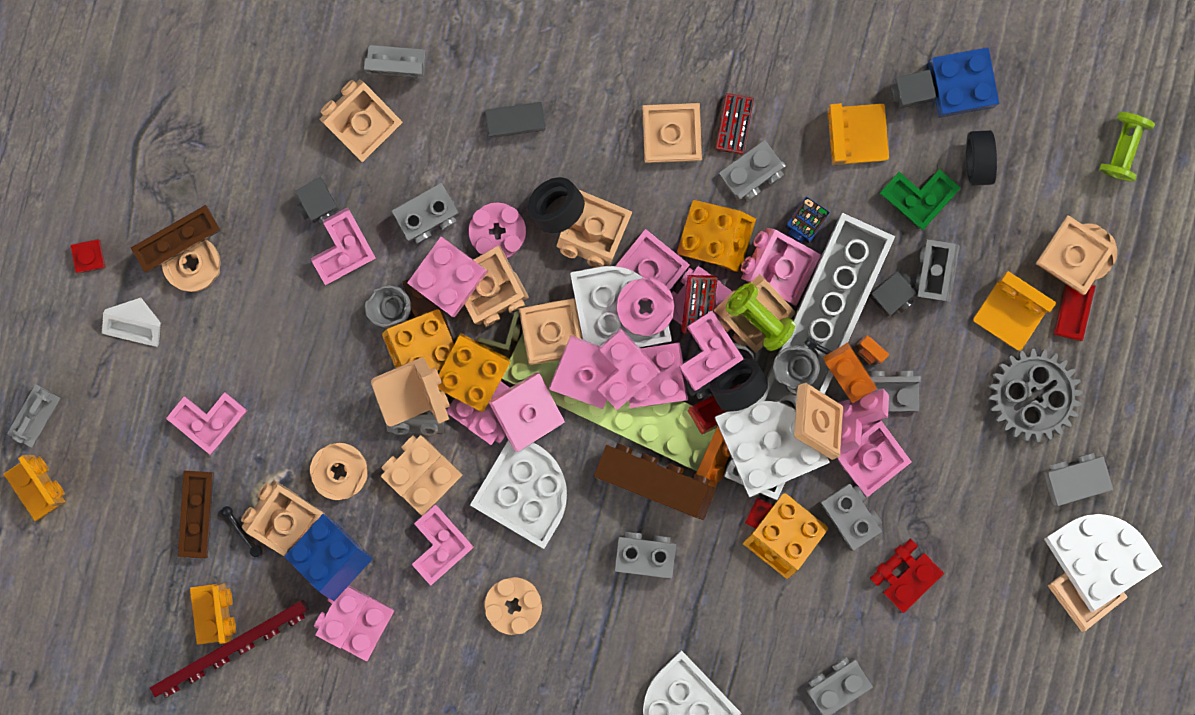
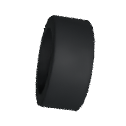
M991 130L970 131L967 135L966 163L971 186L993 185L996 181L997 150L995 137Z
M556 177L541 183L533 191L529 198L527 209L529 216L543 232L553 234L569 229L579 220L584 210L585 201L581 192L569 179ZM562 196H568L564 205L552 214L544 215L546 209L554 200Z
M750 359L740 361L710 381V391L722 410L728 412L750 407L760 400L768 389V381L756 361Z

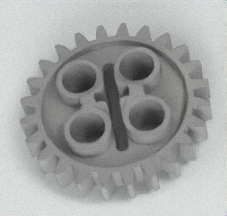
M1030 349L1029 357H1027L1023 351H1019V360L1009 356L1010 366L1001 363L999 367L1003 373H993L992 375L998 380V383L989 385V388L996 391L995 395L988 397L989 400L996 401V405L991 407L990 411L1000 412L995 421H1006L1003 427L1004 431L1013 427V437H1017L1023 432L1024 441H1028L1031 434H1033L1035 441L1040 442L1044 433L1047 440H1051L1053 430L1058 435L1063 434L1061 425L1066 427L1072 426L1067 419L1069 416L1078 417V414L1072 409L1073 407L1082 406V403L1075 400V396L1083 394V391L1074 389V386L1081 381L1079 379H1071V376L1076 371L1075 369L1067 371L1064 369L1068 363L1067 360L1057 363V353L1047 358V350H1042L1040 355L1037 356L1035 349ZM1037 367L1042 368L1046 373L1045 381L1041 384L1033 379V371ZM1056 380L1057 384L1038 396L1039 402L1032 400L1023 405L1019 410H1014L1016 404L1032 395L1031 389L1034 391L1041 390L1051 381ZM1013 383L1019 384L1022 389V394L1018 399H1013L1009 395V387ZM1053 391L1058 392L1062 398L1061 404L1056 408L1052 407L1048 401V397ZM1029 407L1034 408L1038 413V418L1034 423L1027 422L1024 417V413Z

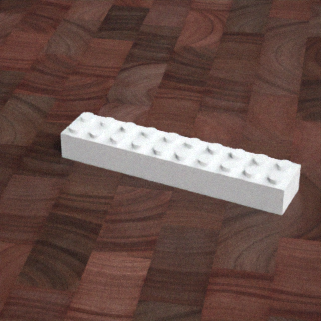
M844 213L839 216L792 320L795 323V330L791 338L780 347L778 354L783 349L796 345L809 348L804 343L808 337L831 351L848 343L895 236ZM815 348L810 349L816 354L820 364L818 378L811 386L825 394L833 374L823 359L826 354ZM772 365L766 378L768 389L758 401L778 402L796 410L797 390L779 383L776 380ZM731 457L724 477L743 485ZM785 482L765 490L761 494L778 500Z

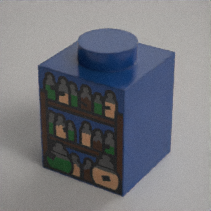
M806 196L785 226L790 230L788 235L800 243L804 240L809 243L830 212Z

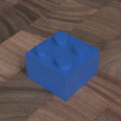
M989 47L933 57L928 62L936 94L935 102L938 118L991 109L999 104Z
M325 514L319 517L284 556L318 592L333 601L342 594L373 559L338 523Z

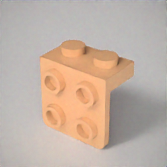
M423 357L371 380L374 394L388 426L397 425L431 410L438 423L449 420L446 408L450 407L444 391L440 392L437 386L442 384L436 368H429Z

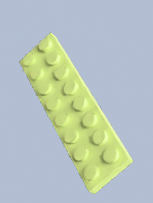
M522 333L502 379L516 385L537 372L540 373L549 390L560 360L529 366L524 335ZM549 390L556 405L695 471H698L717 429L715 428L702 435L688 413V409L692 405L684 401L630 408L628 400L616 410L607 400L604 408L601 409Z

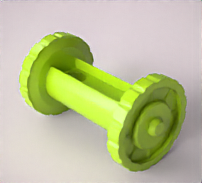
M1119 112L1117 119L1124 123L1111 163L1101 164L1099 171L1116 179L1135 182L1137 175L1130 171L1139 142L1143 131L1153 130L1155 123L1133 113ZM1135 128L1134 134L1129 136L1131 129Z
M746 283L738 288L729 298L726 304V311L731 316H738L742 313L765 335L763 346L768 351L777 350L791 338L795 330V323L788 317L778 320L756 299L758 288L753 283Z

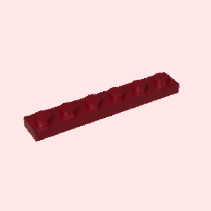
M301 600L149 687L154 697L163 694L164 698L169 697L180 690L178 684L188 680L191 684L205 676L203 670L213 665L216 670L230 662L228 658L230 654L238 651L242 655L255 647L253 641L263 636L266 641L279 634L278 627L288 622L291 627L305 619L303 613L309 610L305 601Z

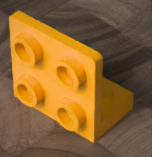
M842 103L829 105L827 110L832 165L879 162L889 159L884 104L842 107Z
M693 200L677 254L716 264L730 271L740 273L756 218L739 210Z
M1007 271L1001 275L974 316L973 322L1017 351H1021L1044 315L1051 312L1056 302Z
M439 309L388 328L382 333L395 368L423 357L430 369L436 368L439 371L442 369L454 346Z
M460 333L439 372L442 384L437 385L438 389L480 412H484L511 360Z
M22 455L18 458L20 463L5 472L4 476L36 522L66 502L62 497L65 495V492L56 480L51 481L46 473L49 471V468L40 456L36 458L35 455Z
M784 493L759 526L746 538L743 545L788 579L799 570L827 532L828 527Z
M226 583L190 587L197 645L214 642L224 644L233 640L232 634H236L235 618L230 617L229 606L233 605L231 589H226Z

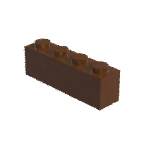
M617 443L615 448L609 445L605 446L593 477L695 518L705 519L717 489L708 485L710 479L695 473L692 478L682 475L683 468L670 463L664 468L657 465L659 459L642 453L641 458L631 455L632 448Z

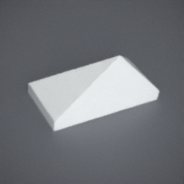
M138 298L105 309L103 312L102 334L158 347L161 323L143 299Z

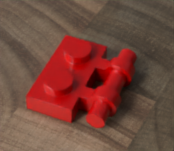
M911 538L903 546L899 545L894 550L896 553L884 564L881 562L876 567L877 571L869 578L876 586L884 579L890 583L883 593L902 613H905L945 574L924 552L916 560L911 556V553L918 547ZM904 561L909 567L897 578L892 572Z

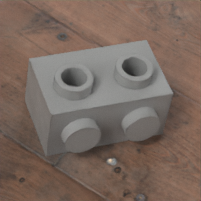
M442 183L392 210L410 243L416 241L417 244L429 239L432 236L430 232L434 229L441 227L444 230L457 222L455 218L460 215Z
M927 239L926 246H922L920 262L923 263L922 273L917 275L915 285L918 297L951 302L960 249L959 245Z
M1089 453L1077 457L1078 462L1068 465L1067 461L1051 464V470L1044 472L1053 505L1060 506L1113 490L1104 457H1095L1094 453Z
M847 483L819 503L849 548L854 551L882 532L879 527L882 521L873 509L868 511L863 501L866 500V497L857 485L852 487L850 483Z
M625 532V537L619 536L615 572L672 579L676 543H670L671 537L654 535L653 540L642 539V533Z

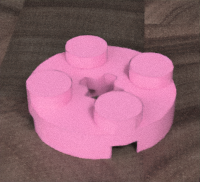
M490 203L474 213L469 224V238L479 254L483 255L500 246L508 259L520 250L526 238V226L522 216L515 208L504 203ZM497 223L501 228L506 229V233L501 234V239L498 240L495 239L494 235L489 234V229H493L494 224Z
M650 278L637 279L629 282L621 290L618 296L617 313L620 322L628 331L636 335L650 336L663 331L669 325L674 313V301L670 290L662 282ZM648 299L653 302L651 305L653 312L651 314L647 312L643 315L638 312L640 310L638 302L640 300L644 302L648 301Z

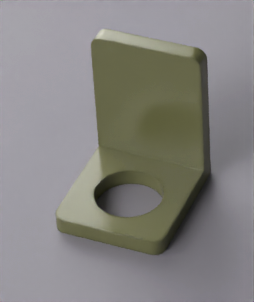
M514 312L506 344L481 337L477 338V342L509 351L512 341L517 342L522 326L517 324L519 312Z

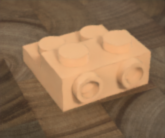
M359 79L357 82L354 80L349 81L341 90L343 96L336 103L333 100L329 101L321 109L320 112L323 116L319 120L363 162L403 122Z
M579 190L585 201L583 213L573 226L561 232L556 247L560 248L561 253L568 258L580 256L587 259L588 265L593 268L610 266L632 211Z
M500 246L474 259V261L488 270L465 303L475 324L481 325L484 323L485 327L491 326L500 320L499 314L507 310L510 313H514L519 308L525 307L523 301L527 300L529 296Z
M760 274L751 282L758 288L756 299L778 320L786 317L791 319L796 314L793 308ZM733 291L714 309L715 313L719 316L717 319L726 332L730 329L735 332L732 339L736 343L745 347L748 346L757 353L763 347L765 335L742 313L738 316H731L726 311V304L735 292Z
M413 435L401 447L405 452L398 459L392 456L381 467L385 471L381 477L423 516L463 474L423 435H420L418 438Z
M273 480L271 484L265 483L261 487L257 496L260 500L255 508L249 507L243 514L241 519L244 523L242 529L250 536L285 556L324 513L290 489Z

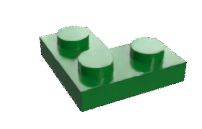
M940 169L921 190L902 173L898 172L879 194L918 229L923 231L961 187Z

